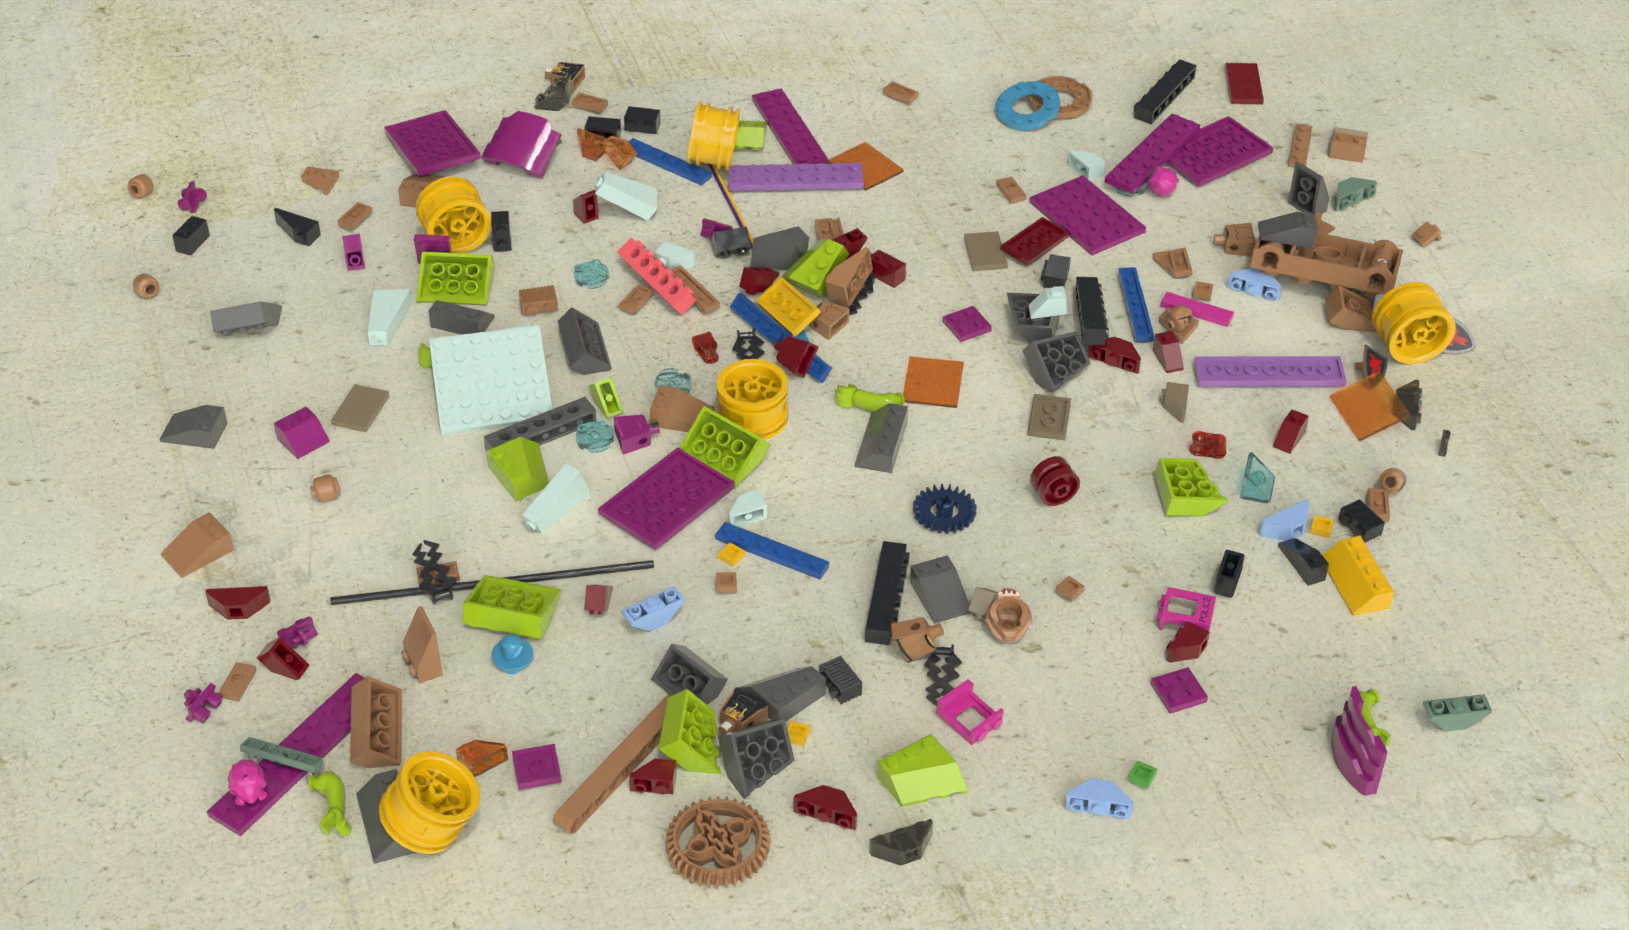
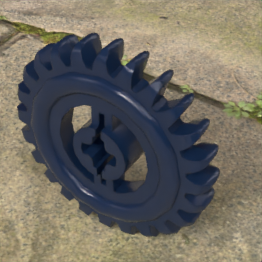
M934 484L932 492L929 487H926V493L921 490L920 495H916L913 502V513L918 523L924 524V528L930 527V531L934 532L937 530L938 533L944 531L946 534H949V531L956 533L957 529L962 531L964 527L970 526V523L976 517L977 505L975 504V499H971L970 493L965 496V489L959 493L958 486L952 491L951 484H949L947 490L941 484L940 490H937ZM935 504L936 516L931 512V507ZM955 505L959 512L956 516L952 517Z

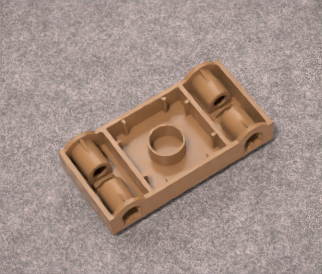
M1318 232L1313 248L1263 241L1259 235L1254 247L1250 267L1259 269L1262 273L1272 275L1273 277H1278L1279 273L1293 276V280L1299 284L1310 285L1314 281L1328 283V287L1332 290H1335L1338 285L1347 290L1349 288L1363 290L1365 296L1375 299L1376 294H1386L1395 287L1403 249H1398L1397 245L1389 240L1368 243Z

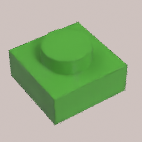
M1137 760L1128 776V781L1148 789L1157 774V768Z

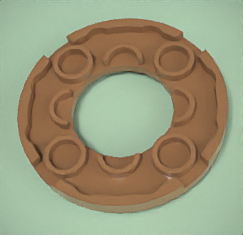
M1051 76L1038 80L1052 86L1056 91L1069 92L1076 99L1070 105L1068 103L1067 106H1060V111L1054 119H1074L1076 116L1088 111L1091 107L1093 96L1090 88L1085 83L1080 84L1075 81L1076 79L1065 76ZM1028 95L1030 106L1033 110L1038 111L1044 103L1043 100L1038 96Z

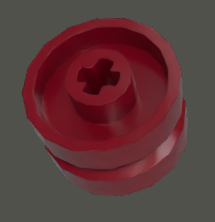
M1053 456L1043 460L1033 469L1030 475V482L1033 488L1038 492L1043 502L1049 506L1064 504L1080 488L1079 477L1072 470L1066 459L1061 456Z

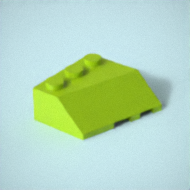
M830 239L819 240L781 277L789 284L824 299L827 293L826 276L832 272L833 268L844 262L849 253L843 245Z
M518 437L486 451L488 468L515 501L541 491L549 484L539 443Z
M1159 458L1154 475L1166 515L1205 516L1228 502L1227 498L1221 496L1218 492V486L1212 484L1209 480V474L1197 459Z
M688 689L668 697L658 749L672 760H676V763L688 772L721 774V769L717 766L716 757L719 756V749L715 747L714 737L717 736L715 711Z
M932 734L878 761L877 778L902 807L927 802L928 798L938 796L946 798L949 797V794L960 792V794L968 793V788L957 762Z

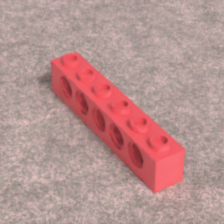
M630 238L617 253L679 314L683 315L697 301L692 296L694 292L687 285L683 287L684 283L677 276L675 278L672 277L674 273L668 267L664 269V263L658 258L655 260V255L649 249L645 251L646 246L640 240L636 242L633 238Z

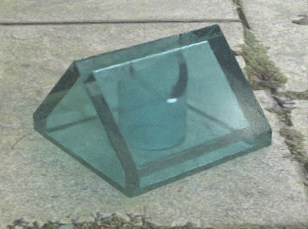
M1250 452L1248 455L1240 499L1268 504L1271 501L1275 475L1253 452Z

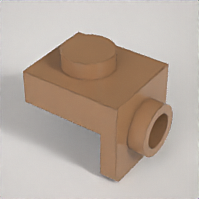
M1425 222L1412 234L1413 239L1423 247H1426L1435 238L1438 241L1442 239L1440 235L1441 230L1435 224L1431 225L1429 222Z

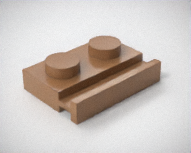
M837 217V220H832V218L815 220L819 240H832L844 234L839 217Z

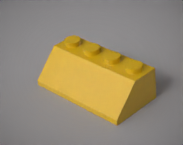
M1361 536L1341 539L1323 554V557L1329 563L1327 573L1352 616L1390 609L1394 591Z

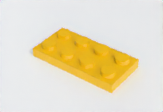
M780 277L756 300L766 312L795 337L821 313L813 303L783 277Z

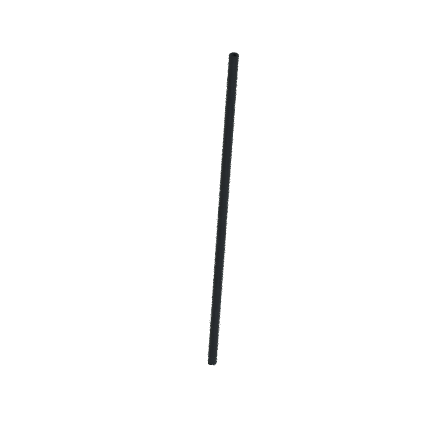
M649 560L501 578L528 583L654 568V561ZM480 580L455 583L452 591L474 589ZM432 585L437 587L434 593L448 590L441 588V585ZM420 587L330 597L331 605L425 595L427 593Z

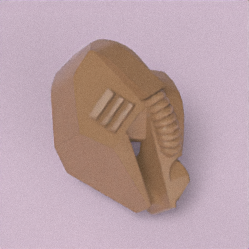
M1003 588L999 591L998 599L991 602L985 613V622L995 639L1003 642L1021 640L1032 622V614L1028 605L1020 600L1019 592L1014 589Z

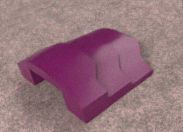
M517 111L509 117L502 118L491 142L487 143L481 158L484 162L497 166L502 162L522 168L528 175L542 179L561 138V134L552 130L546 118Z
M1352 686L1349 700L1345 701L1342 715L1336 717L1331 747L1336 765L1344 778L1354 789L1363 796L1377 793L1388 752L1380 735L1374 736L1372 729L1364 720L1361 714L1364 701L1357 686Z

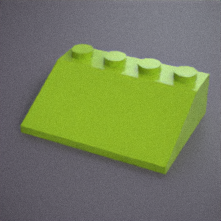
M739 120L734 149L751 147V150H761V147L765 145L767 121Z
M422 252L416 302L434 303L436 300L451 304L487 305L494 279L495 261L493 256L485 254Z
M703 406L679 448L734 481L736 488L763 460L771 444Z
M484 575L463 602V624L475 628H487L491 631L524 635L532 639H541L548 629L561 594V589Z

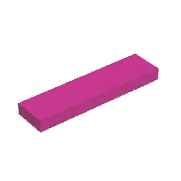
M1166 292L1160 307L1171 309L1177 305L1187 306L1192 311L1193 317L1226 327L1229 326L1234 317L1233 311L1170 292Z

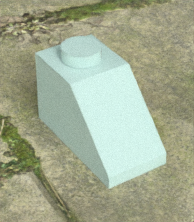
M1069 151L1068 165L1081 176L1084 175L1091 181L1104 175L1105 161L1096 153Z
M664 241L654 252V259H660L665 265L664 269L668 267L671 270L680 265L684 269L695 266V252Z
M1064 286L1046 288L1029 304L1031 319L1067 314Z
M759 490L740 494L729 512V523L740 527L767 519V504Z

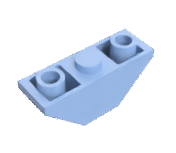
M1247 268L1230 273L1227 288L1239 290L1279 301L1282 288L1272 275H1266L1255 268Z
M1306 499L1297 502L1287 509L1265 517L1261 520L1259 535L1284 541L1303 535L1305 533L1310 501Z
M673 586L621 610V614L631 626L651 632L669 623L685 602V598Z
M1091 778L1067 792L1065 809L1131 819L1133 801L1113 781Z

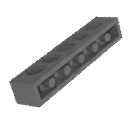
M582 397L485 435V450H490L518 437L539 443V446L596 424V409L586 397Z

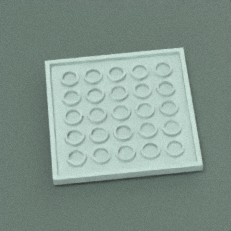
M539 325L429 339L441 435L508 427L552 410Z

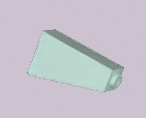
M604 172L595 181V194L647 221L657 210V188L607 172Z
M410 289L373 291L367 331L370 345L389 344L411 306Z
M568 464L561 468L522 514L526 522L525 526L531 531L536 530L542 534L590 493L581 471Z

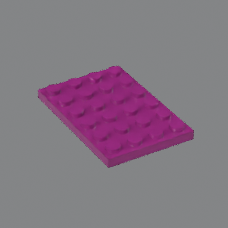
M446 110L384 127L386 135L417 176H426L432 172L443 171L446 168L457 167L460 164L481 159L479 150Z
M1227 116L1201 128L1166 163L1200 187L1273 153L1274 147L1230 116Z
M1084 175L1031 196L1029 203L1051 222L1070 233L1069 237L1091 256L1146 233V226Z
M677 447L600 506L598 514L652 549L657 550L735 488V482Z

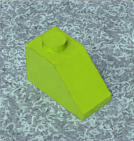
M611 377L589 385L594 402L606 419L624 412Z

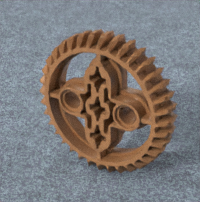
M709 796L707 801L700 798L699 803L692 801L691 807L685 805L684 811L679 810L677 816H673L666 832V853L673 869H676L678 875L682 874L684 880L690 878L691 884L698 881L699 886L707 884L708 889L711 885H715L717 889L720 885H724L727 888L730 883L736 887L737 881L744 883L745 877L751 879L753 873L758 874L759 867H763L770 851V831L763 816L759 815L757 809L753 810L751 804L745 806L744 800L737 803L736 797L732 801L727 796L725 799H720L717 796L713 800ZM717 815L733 818L721 823ZM694 823L696 835L689 839L685 850L680 851L679 838L683 831ZM755 832L757 837L756 848L742 862V853L739 848L746 845L750 834ZM712 861H715L720 869H712L702 866Z

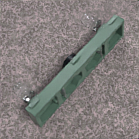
M248 737L240 745V752L249 754L248 760H253L255 763H257V757L275 761L277 765H288L307 771V784L309 783L310 776L315 775V772L323 765V758L252 737Z

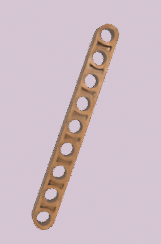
M670 694L644 718L558 808L553 817L554 824L571 834L577 832L660 743L667 700L671 696Z

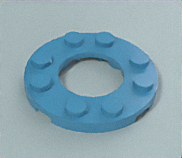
M1041 81L1018 82L1002 92L996 101L995 108L999 121L1007 124V127L1015 130H1032L1044 126L1045 122L1050 119L1053 120L1058 115L1061 104L1059 94L1052 86ZM1026 95L1038 96L1044 102L1038 111L1031 114H1020L1012 108L1014 102Z

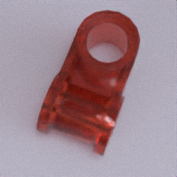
M708 331L692 336L694 349L698 352L703 362L707 364L716 363L719 359L716 352L718 344L711 332Z
M1196 431L1192 434L1193 442L1189 447V452L1192 455L1215 459L1225 457L1227 439L1224 435Z

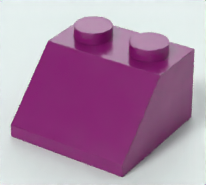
M304 407L274 423L277 440L297 459L330 442L317 416L308 407Z

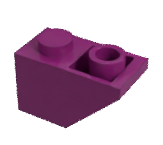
M360 233L342 236L348 271L364 269L365 262Z

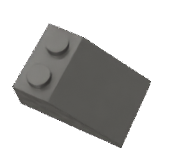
M1295 162L1288 204L1301 212L1308 211L1314 214V216L1316 212L1321 214L1327 212L1329 195L1324 178L1302 163Z
M1308 211L1285 214L1259 221L1257 224L1260 239L1263 241L1313 248L1318 232L1315 216Z
M799 226L755 237L750 267L788 270L807 252L809 237Z
M203 405L173 414L160 437V442L214 449L228 424L224 407Z
M948 555L911 565L910 583L934 624L971 613L968 610L970 605L957 570Z

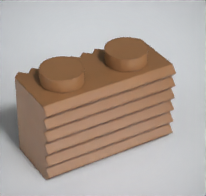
M554 285L519 290L523 315L558 310Z

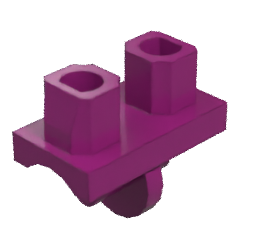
M191 181L187 188L182 189L181 195L183 199H179L177 204L182 211L189 209L191 213H195L199 202L206 200L207 193L202 188H196L195 182Z
M704 218L702 219L700 236L711 240L714 232L733 229V226Z
M310 616L304 619L301 618L288 628H282L277 631V636L281 637L292 649L301 644L303 646L307 645L308 640L318 635L313 619Z
M210 683L203 692L199 688H196L195 691L191 689L186 690L184 693L186 699L184 705L189 707L187 710L189 713L186 717L187 721L191 723L195 719L204 724L211 714V711L205 708L206 704L214 709L218 708L223 697L215 692L216 685Z

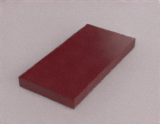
M1225 63L1231 104L1262 105L1264 98L1257 63Z
M1041 217L1003 243L1000 250L1028 266L1069 238L1070 233L1046 218Z

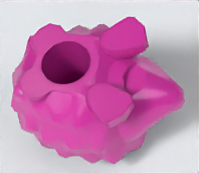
M1158 167L1146 187H1150L1153 193L1158 194L1160 197H1168L1176 189L1179 179L1170 168Z
M241 759L232 765L227 780L230 794L236 796L235 804L243 806L245 802L254 803L257 798L260 801L264 800L267 797V792L263 789L267 782L265 781L266 777L263 769L253 760Z

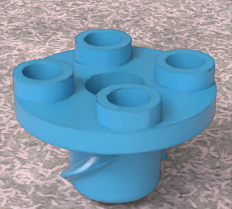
M515 634L504 636L492 650L494 665L511 675L526 668L534 660L531 644Z

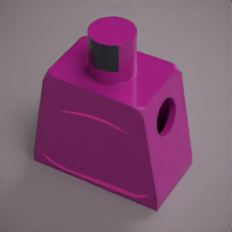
M642 414L613 417L614 432L623 454L650 446L651 435L660 433L658 422L647 424L645 416Z

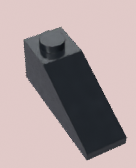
M279 208L274 209L276 223L295 242L310 246L321 235L319 221Z
M1297 538L1278 543L1280 550L1308 586L1326 580L1329 563L1319 550Z

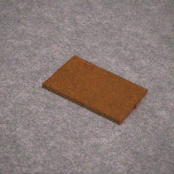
M866 142L829 159V164L862 163L864 182L862 189L865 191L904 172L903 168Z
M910 356L903 392L904 403L957 408L964 362Z
M1380 371L1329 395L1359 442L1411 417Z

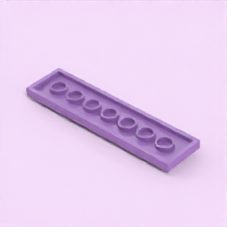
M862 163L729 165V191L855 189L864 187Z
M1201 356L1194 358L1198 386H1346L1347 382L1340 356Z

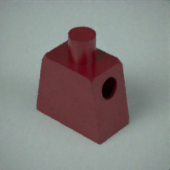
M790 336L785 337L784 341L778 340L774 346V349L778 351L776 360L790 372L803 378L819 346Z

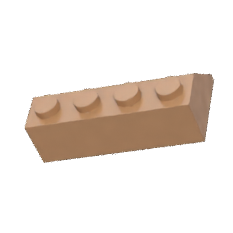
M367 676L352 686L350 762L366 768L401 765L402 689Z

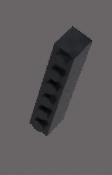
M1181 59L1173 64L1168 72L1166 71L1164 76L1150 88L1149 92L1146 95L1144 94L1142 99L1135 104L1133 109L1135 112L1134 119L1152 125L1195 79L1197 65Z
M1076 277L1075 295L1083 345H1105V338L1109 337L1103 292H1101L1102 285L1098 283V277Z
M883 541L865 629L866 643L890 646L892 637L891 624L898 622L899 610L896 609L901 607L902 596L899 593L904 591L905 581H902V578L906 579L907 567L905 564H909L910 552H907V544Z

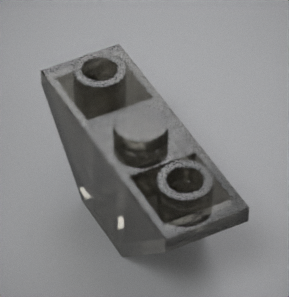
M567 73L564 76H560L554 85L550 84L543 94L539 93L535 98L534 108L537 110L559 111L567 105L572 95L571 74Z
M1414 380L1396 389L1393 401V416L1413 431H1415L1417 423L1420 424L1422 413L1419 412L1422 407V400H1419L1422 396L1419 380Z
M932 819L919 821L904 828H897L883 835H876L870 839V855L899 866L921 859L932 837Z

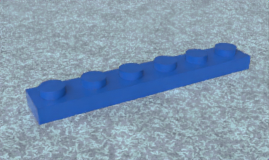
M632 138L623 145L624 152L702 186L712 178V172L694 164H688L685 160Z
M1136 267L1118 268V276L1135 341H1154V333Z
M724 522L715 534V540L726 544L732 543L746 552L819 580L829 568V561L727 522Z

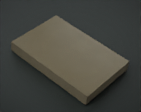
M998 231L964 234L973 271L1007 268L1008 263L1005 253L1000 250L1002 243Z
M354 384L331 419L332 425L367 432L389 398V391Z
M1034 394L1028 436L1065 441L1071 398Z

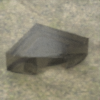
M1443 429L1438 456L1445 457L1447 454V446L1451 434L1449 430Z

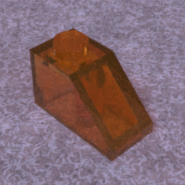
M580 128L577 129L578 145L582 157L597 161L607 152L605 137Z
M611 136L599 143V146L619 170L632 163L637 155L631 144L621 138Z
M475 739L456 749L457 760L464 764L474 777L508 761L507 746L504 743Z

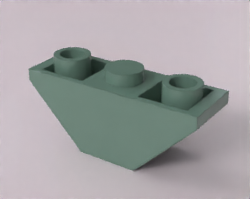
M1354 177L1338 182L1334 211L1337 212L1375 196L1377 182L1375 180Z
M1485 694L1423 701V706L1429 720L1446 732L1468 729L1492 713Z

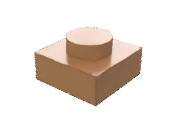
M1196 281L1193 297L1210 300L1214 284Z
M736 572L716 573L717 593L737 592Z
M1068 576L1056 586V592L1072 602L1084 592V585Z

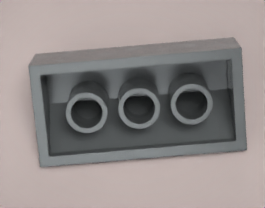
M571 307L558 320L559 331L562 335L570 368L583 375L610 371L612 367L599 323Z
M889 403L871 414L855 461V467L892 473L908 422V406Z
M397 769L375 774L356 793L374 864L417 853L397 843L386 832L379 816V803L387 788L396 780Z

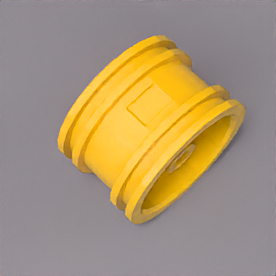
M703 101L698 102L689 143L688 164L696 161V165L706 163L716 165L719 170H721V167H725V171H729L736 143L741 109L737 108L736 111H732V107H728V110L711 107V103L708 102L706 105H703Z
M456 176L440 178L426 186L419 194L415 210L416 216L425 230V234L450 236L452 253H469L487 239L491 230V216L482 202L476 187L470 181Z
M1410 282L1393 288L1382 296L1372 313V324L1379 336L1385 340V345L1392 357L1403 364H1418L1434 358L1450 344L1456 330L1452 316L1442 306V302L1435 290L1423 282Z
M744 359L728 365L720 372L716 382L717 398L719 400L717 406L718 414L764 440L778 435L785 428L788 422V378L779 366L765 360Z
M436 751L416 753L408 758L398 772L396 780L392 782L383 794L379 803L381 823L386 832L397 843L411 851L422 854L442 852L452 845L460 834L463 825L469 821L477 810L480 803V789L470 770L457 759Z

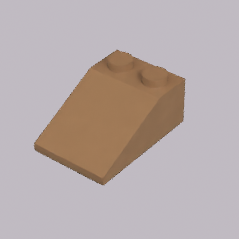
M1335 127L1329 158L1363 163L1368 132Z
M415 173L403 179L398 189L400 206L415 207L419 194L430 183L445 176H417Z
M865 247L833 268L832 272L826 276L825 284L831 303L847 308L853 303L873 270L869 248Z
M1339 285L1325 299L1329 322L1333 326L1346 330L1376 331L1372 324L1373 302Z
M659 385L650 408V423L658 422L659 428L689 432L703 406L713 411L714 407L678 388Z
M209 512L192 521L161 553V556L183 578L232 552L234 547L230 533Z
M419 606L403 640L404 651H401L404 662L409 663L408 668L411 676H415L420 684L443 676L436 632L423 607Z

